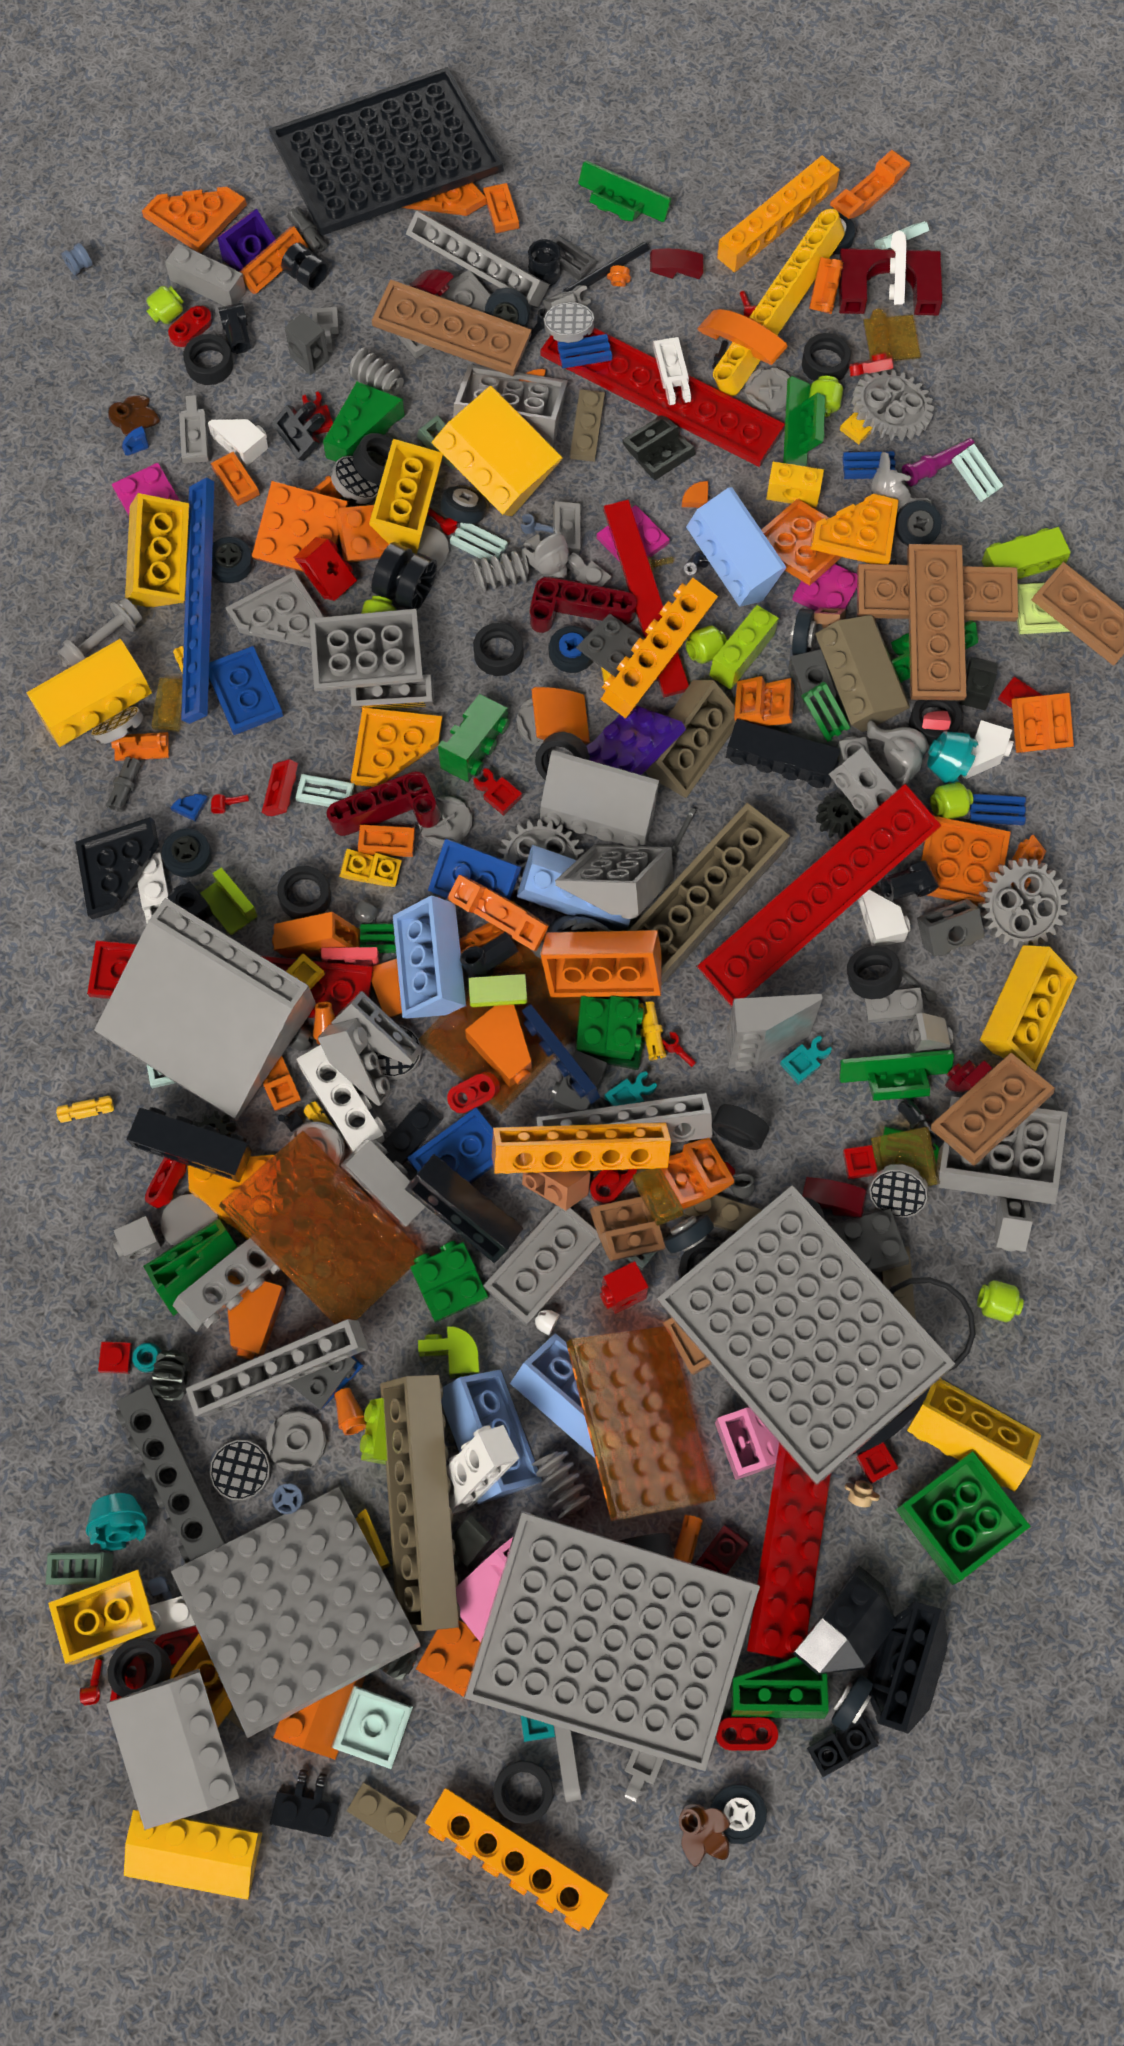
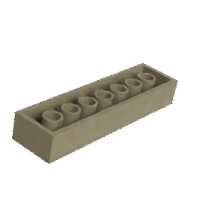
M746 803L629 930H658L661 947V986L787 849L790 835L749 803ZM637 996V997L645 1003V1002H647L652 996Z
M439 1375L405 1376L380 1383L381 1398H384L387 1447L386 1473L395 1596L414 1631L459 1627L460 1607L456 1598L458 1577L454 1570L453 1556L455 1554V1543L451 1533L453 1513L449 1507L448 1495L450 1491V1479L447 1476L446 1469L448 1450L444 1443L446 1421L442 1414L441 1404L443 1387L440 1383Z

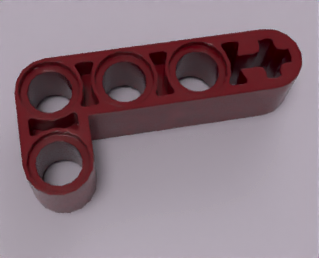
M544 577L539 579L535 585L530 605V626L539 633L549 631L553 626L556 612L603 621L611 614L626 625L635 618L636 599L631 593ZM543 593H551V595L545 596ZM568 598H577V600H569ZM600 602L603 605H595L594 603ZM539 615L546 616L545 618H537Z
M417 771L334 802L328 807L326 812L332 829L340 836L350 835L359 831L360 825H375L413 810L419 825L424 828L434 827L441 818L438 805L426 776ZM396 797L394 800L388 801L390 798ZM366 807H371L370 809L363 811V809H365ZM425 809H430V811L422 813Z

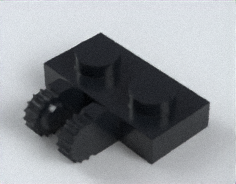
M307 402L298 412L293 406L286 405L271 422L296 458L301 461L306 460L320 442L312 432L318 430L325 422V417L321 413L313 415L317 409L313 402Z
M301 1769L295 1788V1795L277 1791L270 1825L332 1838L339 1804L322 1801L327 1774H319L315 1784L314 1799L303 1797L304 1788L308 1781V1770Z

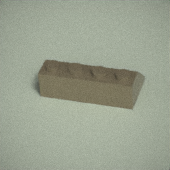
M868 615L838 620L815 633L850 724L853 727L865 732L867 731V723L870 720L877 726L910 708L874 616Z
M693 680L667 716L681 721L686 730L645 771L649 777L659 780V783L684 798L688 797L732 734L736 722L734 719L735 706L714 680Z

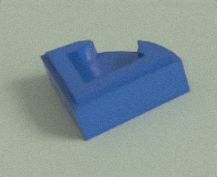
M142 426L130 432L122 443V449L127 456L149 447Z
M194 794V796L180 798L170 808L173 812L196 821L208 801V796Z

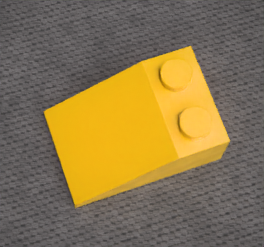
M139 1570L48 1603L65 1664L75 1665L114 1650L126 1641L141 1638L156 1631Z

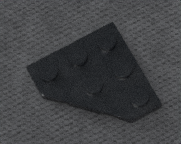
M151 817L75 842L88 917L96 919L118 912L159 846L155 821Z

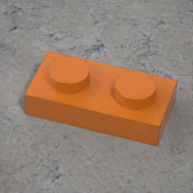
M507 183L483 188V194L486 197V204L495 233L519 229V220Z
M234 452L211 463L213 471L237 507L260 495L259 489Z
M360 825L358 852L367 855L378 853L385 856L413 857L415 828Z

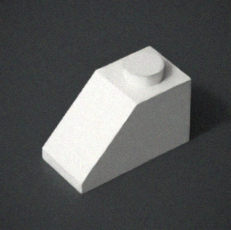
M248 419L211 420L208 422L211 437L229 453L234 452L245 467L268 449L266 432L261 426H255Z
M981 720L974 740L978 741V746L976 748L973 747L971 752L976 757L967 775H962V777L970 778L999 765L1003 756L1009 757L1014 741L1009 740L1012 730Z
M871 890L863 894L858 899L871 945L887 946L904 942L908 932H910V922L906 915L903 916L901 907Z

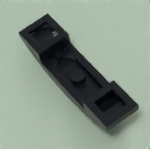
M930 1388L853 1454L869 1450L899 1432L920 1409Z

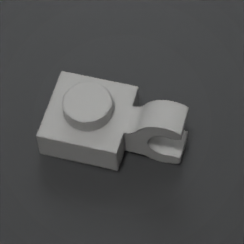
M578 285L569 292L565 291L543 300L546 310L558 304L568 302L580 303L584 306L590 304L591 300L589 298L580 299V293L587 290V286Z
M337 307L312 308V320L324 329L328 352H333L331 334H339Z
M573 552L568 557L566 567L577 576L575 582L605 588L611 581L612 576L593 561L586 566L576 553Z
M633 1750L624 1771L632 1775L624 1797L636 1803L644 1782L654 1785L664 1759Z

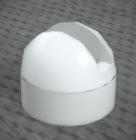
M541 1310L535 1318L537 1329L550 1336L560 1314L552 1310Z

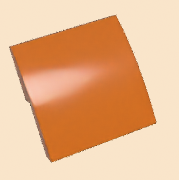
M763 676L737 681L735 721L739 719L760 726L792 723L794 699L792 679L765 683Z
M534 687L531 689L537 738L545 740L553 733L567 732L580 738L585 745L590 743L584 694L549 687Z
M1070 693L1011 699L1016 753L1074 747Z
M396 958L373 966L371 979L380 1008L390 1018L402 1015Z
M710 1138L683 1145L681 1153L669 1156L668 1168H656L679 1210L701 1203L734 1184L731 1173Z

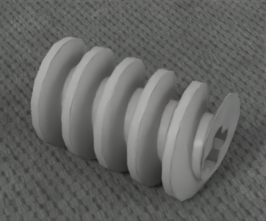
M365 347L356 353L348 368V372L353 379L393 396L398 394L404 384V379L402 377L399 378L400 371L398 369L392 370V366L389 363L384 365L382 358L376 359L374 353L368 354V349Z
M521 549L520 557L516 551H512L510 559L506 553H502L500 562L495 555L491 556L490 564L485 557L481 558L480 566H478L475 560H472L476 583L483 592H486L487 583H490L495 590L497 588V581H500L503 587H507V579H511L512 583L517 585V578L519 576L524 583L527 582L529 569L523 549Z
M556 1451L532 1464V1466L542 1465L536 1472V1475L538 1477L547 1476L541 1485L543 1488L552 1487V1490L547 1494L548 1499L558 1498L552 1506L553 1509L564 1510L558 1516V1520L585 1507L584 1504L591 1498L590 1495H579L585 1485L574 1484V1481L580 1475L579 1473L569 1474L568 1471L574 1463L563 1462V1459L569 1454L568 1451Z

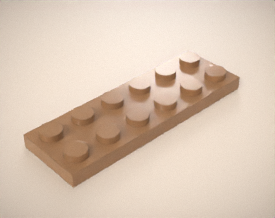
M391 279L372 318L373 327L510 376H514L532 331L526 327Z
M909 544L907 548L911 700H965L966 665L962 545Z
M858 564L857 617L872 615L874 618L909 619L908 565ZM963 566L964 620L1016 622L1018 619L1017 568Z

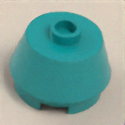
M944 731L937 740L933 741L929 748L928 768L943 783L958 782L957 778L960 774L966 776L976 756L971 754L973 747L976 748L978 746V741L970 738L968 733Z
M126 1493L109 1494L97 1499L92 1504L86 1526V1534L90 1537L91 1545L98 1543L101 1545V1550L125 1549L126 1542L135 1538L141 1541L145 1537L147 1518L134 1496Z

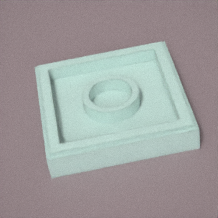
M353 1685L331 1748L391 1769L413 1707Z

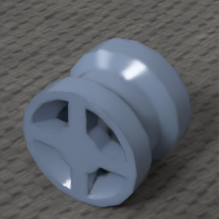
M80 243L75 244L71 251L65 250L61 253L66 266L74 276L79 274L82 268L92 266V261L87 251Z
M283 1484L273 1494V1505L282 1515L292 1514L305 1504L303 1492L293 1484Z

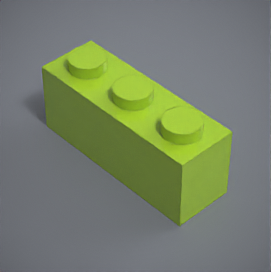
M1059 527L1052 529L1044 528L1036 534L1026 537L1021 535L1009 542L990 545L985 550L982 563L984 567L1017 568L1018 580L1058 568L1063 562L1067 563L1071 552Z
M756 605L713 658L709 676L727 688L732 689L775 635L779 618Z

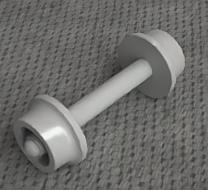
M126 598L117 603H110V608L115 617L78 647L67 639L63 642L64 646L57 652L62 661V666L70 668L84 660V655L122 624L130 632H134L136 630L135 626L142 620V616L137 610V605H133Z

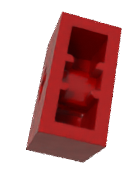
M315 537L293 558L324 599L335 601L357 580L352 574L353 569L350 564L342 560L337 553L338 547L330 539Z
M634 1261L603 1276L600 1297L606 1309L612 1308L615 1314L647 1298L649 1287L636 1262Z

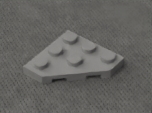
M295 572L225 607L226 613L239 633L311 648L309 619L324 617Z

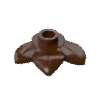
M141 395L129 396L123 403L117 402L112 404L108 410V417L111 423L121 428L125 436L140 426L147 428L155 426L160 422L156 412L148 407L149 398Z
M696 1803L685 1806L679 1816V1826L684 1832L681 1845L687 1859L694 1867L701 1863L706 1853L721 1860L728 1858L729 1842L724 1831L731 1824L721 1810L717 1808L705 1809ZM694 1815L698 1820V1825L694 1822Z

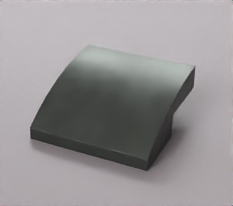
M662 415L622 439L626 449L654 480H657L696 455L694 446L679 435L678 426Z

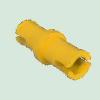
M651 1001L645 1002L646 1006H643V1003L638 1005V1007L643 1008V1029L640 1032L641 1036L645 1037L648 1058L650 1061L657 1060V1056H660L661 1059L665 1058L666 1053L661 1037L663 1029L662 1025L658 1024L655 1003Z

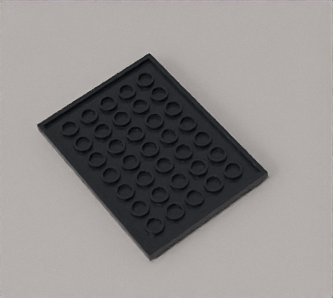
M448 67L269 128L270 137L321 236L504 171L500 157Z

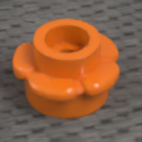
M612 266L610 273L607 274V279L611 280V285L624 287L626 283L631 281L630 270L625 266Z

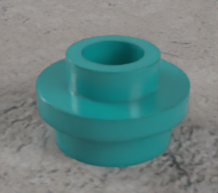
M153 1343L139 1345L134 1350L132 1357L134 1366L144 1373L153 1372L156 1357L161 1352V1349ZM146 1353L153 1354V1360L150 1363L143 1362V1356Z

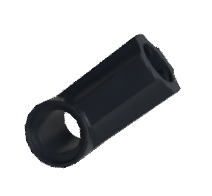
M243 303L218 307L223 331H226L227 343L231 352L236 354L247 352L251 349V344L246 327L248 323Z
M925 860L911 865L905 871L887 875L881 879V892L884 898H888L890 901L916 894L917 897H922L939 888V884L928 862Z
M504 932L482 947L473 946L467 948L462 952L460 961L469 978L490 977L493 974V968L516 954L518 949L510 936Z

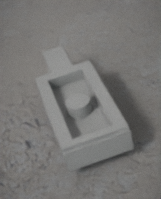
M196 395L186 396L187 410L179 413L183 463L207 462L209 457L204 409H199Z

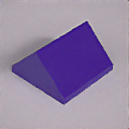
M254 209L217 237L222 260L238 272L276 240L257 209Z

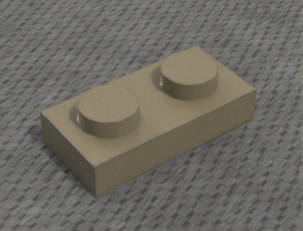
M363 1782L347 1809V1812L398 1845L402 1844L417 1818L415 1814Z

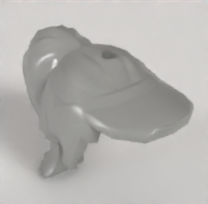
M882 452L879 468L872 479L873 494L898 499L897 513L905 504L916 500L927 501L932 504L928 498L913 499L909 490L904 485V480H911V476L898 473L897 470H891L889 454Z
M554 530L555 534L548 536L540 541V534H537L524 542L525 548L523 551L529 558V564L544 577L565 580L569 551L565 537L558 530ZM526 548H532L534 552H530Z
M870 720L867 723V737L885 742L884 753L889 763V766L880 764L879 768L894 778L896 781L895 788L898 790L902 785H908L909 781L920 771L923 755L929 746L927 738L922 732L910 727H899L889 730L880 729Z

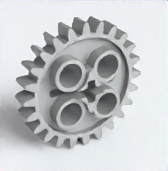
M884 370L880 375L874 372L871 376L866 374L863 380H859L853 392L851 404L854 405L852 411L858 413L856 419L865 420L863 427L871 426L872 434L879 431L880 438L887 434L891 441H893L895 436H898L899 440L903 441L905 435L912 440L914 434L920 436L922 430L926 431L933 417L934 406L931 405L933 399L927 397L928 390H920L922 383L916 385L913 383L914 377L907 380L905 379V373L897 376L895 370H892L891 375H888Z
M539 819L535 827H533L530 821H527L526 829H523L518 824L516 827L517 834L511 831L508 832L507 837L509 841L502 839L501 846L503 849H498L497 856L513 864H516V862L522 863L518 865L521 866V870L512 895L516 892L518 893L522 880L520 874L524 873L529 854L522 853L520 848L524 846L531 848L532 845L547 850V848L553 846L560 850V855L578 860L584 851L583 849H576L579 844L578 839L570 841L571 831L563 834V825L553 829L552 821H549L547 827H545L541 819ZM528 901V906H531L533 903Z
M1019 858L1018 864L1015 860H1008V867L998 865L1000 874L990 872V876L993 879L992 882H983L988 888L987 892H979V895L985 897V902L978 903V906L986 910L980 915L981 918L988 919L983 927L987 929L994 928L990 936L995 938L1000 936L999 943L1006 944L1009 941V947L1014 948L1018 944L1020 948L1023 945L1028 946V943L1031 946H1038V939L1042 942H1048L1046 933L1057 934L1053 928L1054 925H1063L1058 917L1059 915H1067V912L1061 909V905L1068 903L1067 900L1061 899V895L1065 894L1067 889L1058 888L1063 880L1059 878L1053 879L1056 870L1050 869L1046 871L1048 864L1040 863L1038 865V860L1030 859L1027 862V859ZM1029 877L1031 879L1032 885L1031 888L1028 891H1026L1024 888V882ZM1012 882L1014 883L1013 886L1015 890H1013L1011 887ZM1007 892L1009 901L1003 906L1001 897ZM1043 901L1045 909L1042 914H1039L1037 910L1038 905ZM1020 916L1022 918V925L1019 929H1016L1015 920Z

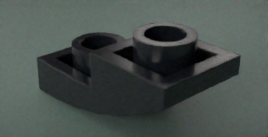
M862 1716L855 1724L852 1722L845 1731L839 1729L809 1746L807 1750L821 1776L825 1777L877 1747L879 1744L864 1716Z

